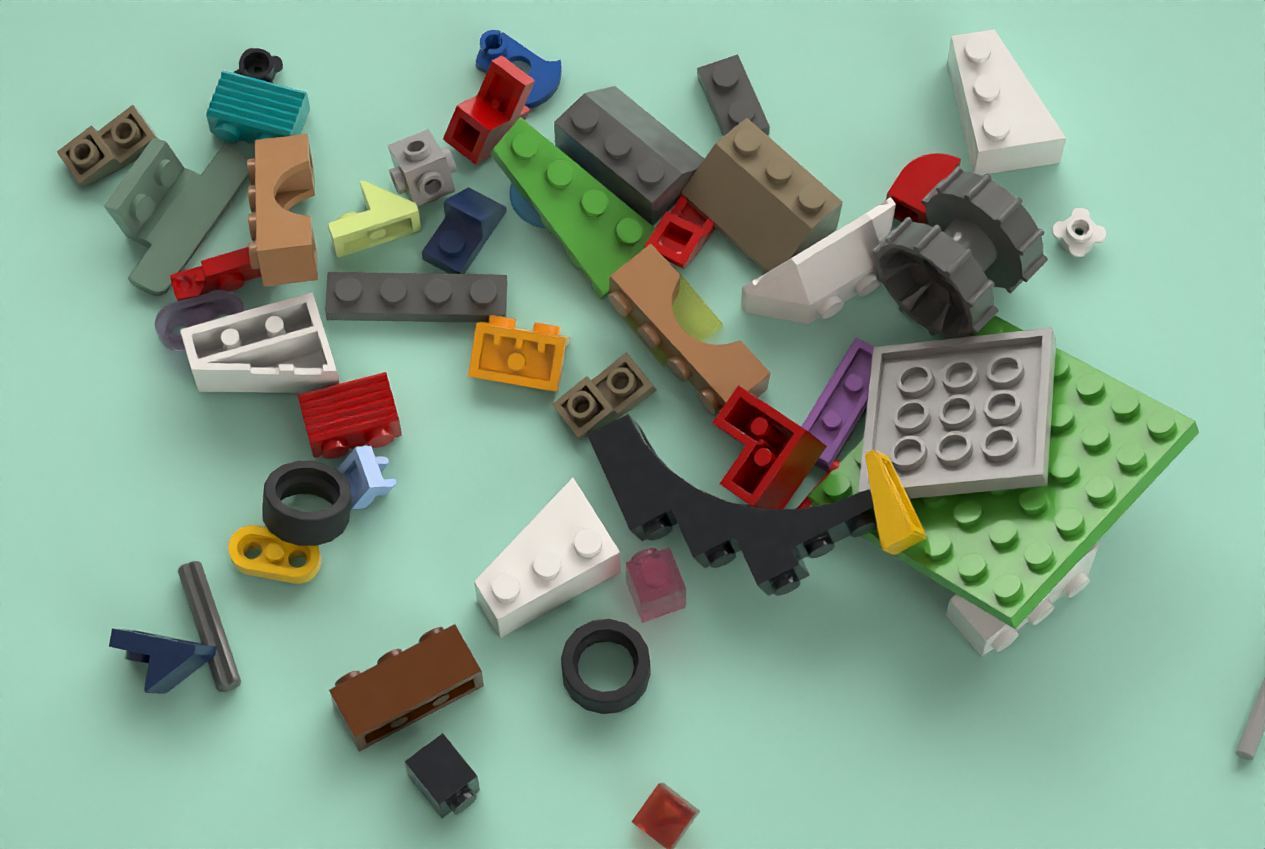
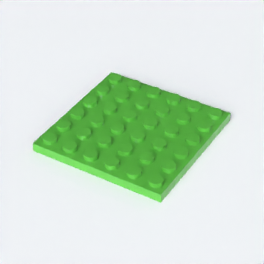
M994 316L977 334L973 332L971 336L1024 330ZM1056 348L1047 486L909 499L927 536H925V540L893 556L1016 629L1198 435L1199 430L1196 421ZM864 439L839 463V468L833 470L808 495L809 500L812 502V507L834 503L858 493ZM877 526L869 533L861 536L882 549Z

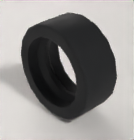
M295 461L281 465L270 473L264 483L262 518L266 527L273 535L282 541L298 546H317L333 541L346 529L350 518L351 485L338 470L330 465L316 461ZM297 494H311L325 499L332 506L318 512H301L289 508L281 501L286 497Z
M613 619L592 620L577 628L565 642L561 656L563 684L571 699L585 710L600 714L618 713L636 704L645 693L651 675L649 649L641 634L627 623ZM600 642H612L626 648L633 658L634 669L630 680L625 686L617 690L604 692L587 686L581 679L578 671L580 656L586 648Z

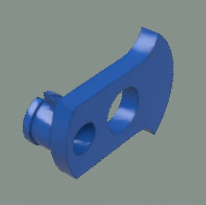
M489 30L482 34L480 38L481 49L476 58V68L486 74L491 61L500 56L505 57L511 63L523 61L530 66L531 70L528 75L535 80L525 106L529 109L537 107L553 96L561 81V59L546 61L499 30Z

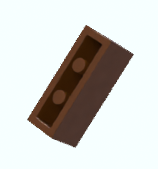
M454 624L446 629L437 627L426 632L420 637L419 643L404 651L402 649H394L387 652L378 659L377 665L362 673L360 671H352L345 674L336 681L335 687L329 689V693L335 710L357 750L360 752L483 687L484 683L482 670L457 626Z

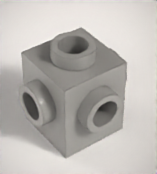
M429 129L388 145L394 168L389 169V173L398 194L406 192L410 201L420 206L455 192L451 174L457 172V168L448 147L442 149L439 147Z

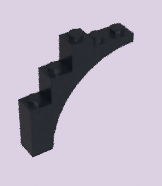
M629 414L588 434V438L629 530L641 541L646 539L650 541L657 540L668 535L673 530L672 526L678 524L693 558L704 568L724 566L736 558L737 552L742 551L757 586L768 596L772 594L780 596L792 592L800 586V580L810 576L803 561L804 558L808 556L809 558L821 557L834 549V543L850 535L852 537L865 535L877 526L872 494L869 489L834 503L808 508L760 509L727 502L695 488L671 471L658 457L642 428Z

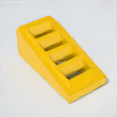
M871 450L865 453L880 545L884 552L896 555L925 540L927 535L889 456Z

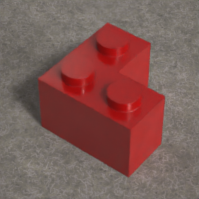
M739 385L712 422L734 440L745 446L719 484L755 508L784 509L827 447L809 431Z

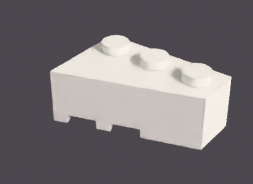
M995 29L951 36L947 63L973 173L985 175L1060 163L1066 137Z
M313 292L180 329L198 392L305 393L340 384Z
M572 477L474 581L477 602L499 638H502L621 572L620 551Z
M1096 542L1016 629L957 594L949 600L946 616L981 657L993 648L997 652H1001L1015 641L1019 635L1017 632L1019 628L1029 621L1033 625L1038 624L1053 611L1055 607L1052 603L1064 594L1071 598L1086 587L1090 582L1088 575L1100 543Z

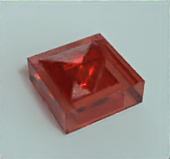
M662 782L658 783L631 822L666 849H674L700 810Z

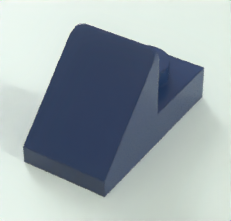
M470 187L444 201L445 218L422 250V259L448 274L466 273L507 212V207Z
M112 628L109 647L126 650L125 659L149 663L144 692L165 694L212 659L216 654L217 646L137 630Z

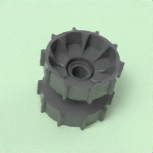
M957 167L921 200L922 204L926 206L928 225L913 222L911 218L907 217L871 251L876 257V267L879 273L876 279L884 284L891 297L899 305V311L906 312L917 323L928 329L931 336L938 334L951 339L970 337L973 332L977 334L996 315L999 310L994 306L993 286L1005 288L1008 293H1012L1023 281L1027 282L1048 261V258L1043 254L1042 236L1044 231L1037 227L1031 215L1021 204L1023 202L1022 199L1019 197L1015 198L1006 189L992 181L989 174L981 176L976 173L963 172L960 167Z

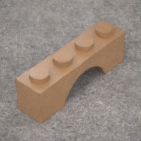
M308 134L255 140V158L247 160L251 186H248V198L252 213L248 214L251 240L254 241L248 244L252 269H260L264 287L318 280L317 248L311 216L288 211L297 203L315 196L314 165Z
M652 244L648 245L610 275L608 299L611 305L621 316L629 315L639 326L638 332L644 342L652 349L658 347L668 358L667 363L672 372L681 381L688 379L699 391L697 396L710 413H719L738 385L756 397H759L768 389L771 373L741 340L722 345L707 344L694 339L680 327L674 316L672 305L679 293L681 275Z

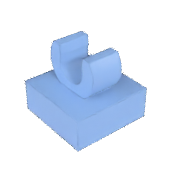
M372 446L355 447L337 468L351 485L350 510L367 508L377 496L388 494L397 484L395 479H383L381 472L389 464V460L383 456L375 457Z

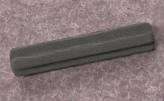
M192 561L183 564L178 568V574L201 643L217 646L215 656L208 661L216 688L219 692L235 689L241 685V679L202 563Z

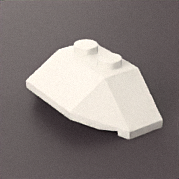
M890 197L880 203V205L773 268L763 276L744 285L741 295V307L749 314L810 324L820 317L822 319L832 317L842 309L844 302L854 296L859 295L863 297L873 292L881 282L876 279L879 273L876 267V257L871 251L892 231L895 202Z

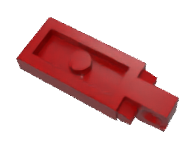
M249 247L201 260L202 266L171 274L170 280L178 304L183 305L201 302L205 294H209L210 291L217 289L221 292L237 290L244 286L245 281L262 276L260 269H252Z

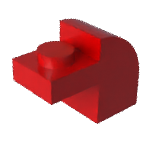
M503 56L492 60L478 94L456 106L442 140L475 165L491 157L490 153L516 121L520 117L525 120L528 116L530 109L525 106V103L535 80Z
M932 153L920 156L908 163L887 192L886 200L891 197L896 204L894 219L903 222L909 217L913 222L928 225L926 206L922 204L921 200L942 179H946L957 167H960L961 159L949 154Z

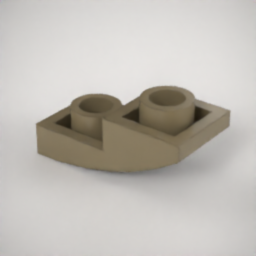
M132 105L99 131L91 125L59 149L57 153L79 185L83 187L105 178L139 158L153 137L159 138L139 110Z
M626 352L592 380L586 376L553 402L552 405L581 440L587 437L588 434L615 421L657 390Z

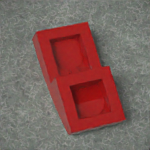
M681 194L671 212H665L646 242L644 249L652 244L668 262L685 269L715 230V223L709 218L707 220L688 204V199Z

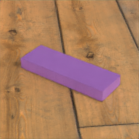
M857 337L801 426L827 446L814 464L826 472L832 463L838 459L867 411L874 346Z

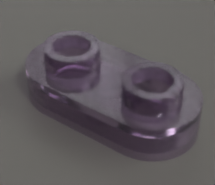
M224 290L215 291L164 306L156 316L155 329L160 342L165 347L176 351L186 350L182 335L172 333L174 328L178 326L191 327L215 320L222 314L233 315L245 310L241 299L236 294Z

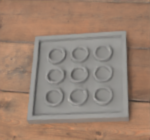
M1053 328L873 347L858 493L867 489L871 491L865 453L871 450L889 456L909 499L1047 486L1056 337Z

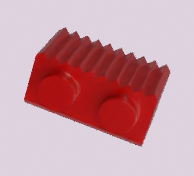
M386 372L297 394L314 458L323 456L325 459H336L346 455L349 452V448L363 447L366 444L372 446V448L383 447L390 444L394 437L398 438L402 435L397 409Z

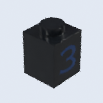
M443 733L404 761L408 777L441 818H444L450 812L454 814L461 813L476 800V793L480 791L478 776Z

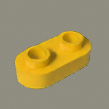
M255 525L242 527L232 535L228 544V552L233 566L239 572L246 575L301 584L313 579L321 568L322 560L318 545L298 546L282 541L273 535L267 527ZM257 548L261 550V554L255 559H249L245 556L250 549ZM296 557H304L306 559V563L301 567L290 565L291 561Z

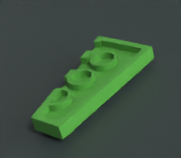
M520 117L493 148L490 155L524 200L528 199L541 216L540 221L550 234L552 232L567 250L568 258L577 270L581 269L593 284L591 288L602 300L609 291L610 275L644 249L655 228Z

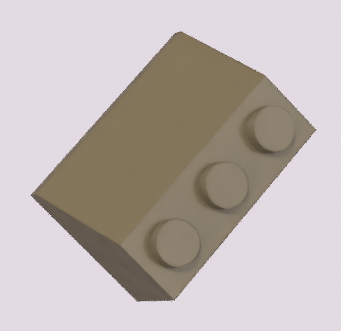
M747 117L715 143L681 191V194L688 199V204L706 220L707 218L715 223L714 227L765 273L832 234L837 229L843 203Z

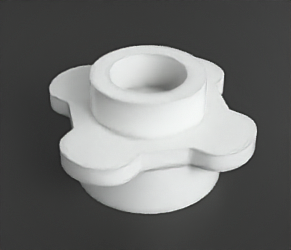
M1075 208L1068 219L1064 222H1056L1052 228L1053 236L1056 239H1060L1062 248L1073 257L1085 256L1086 253L1092 250L1095 243L1100 244L1106 238L1105 228L1096 225L1090 219V213L1085 208ZM1078 229L1082 230L1083 234L1077 235L1075 231Z

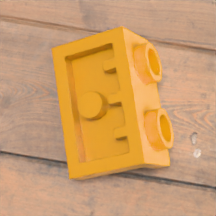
M490 315L488 323H476L468 377L555 392L559 391L566 346H569L570 341L569 336L560 335V326L534 322L533 330L516 328V319Z

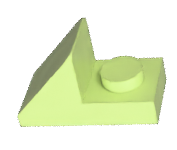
M363 180L360 181V186L367 211L361 213L348 212L338 217L336 221L328 223L331 242L337 258L422 231L416 203Z

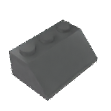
M616 86L584 93L554 121L555 146L652 226L663 217L666 211H669L680 198L681 191L704 160L701 155Z

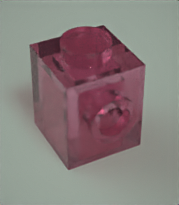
M670 547L660 551L656 548L642 550L636 553L631 558V561L626 562V583L642 623L686 608V587Z

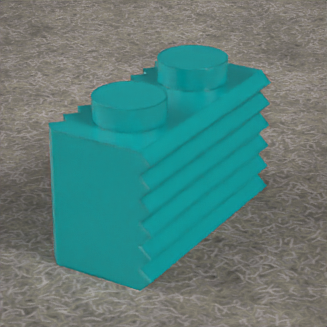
M223 70L207 109L206 117L210 132L218 139L232 144L238 143V141H245L248 144L253 143L255 145V140L301 135L310 111L307 92Z

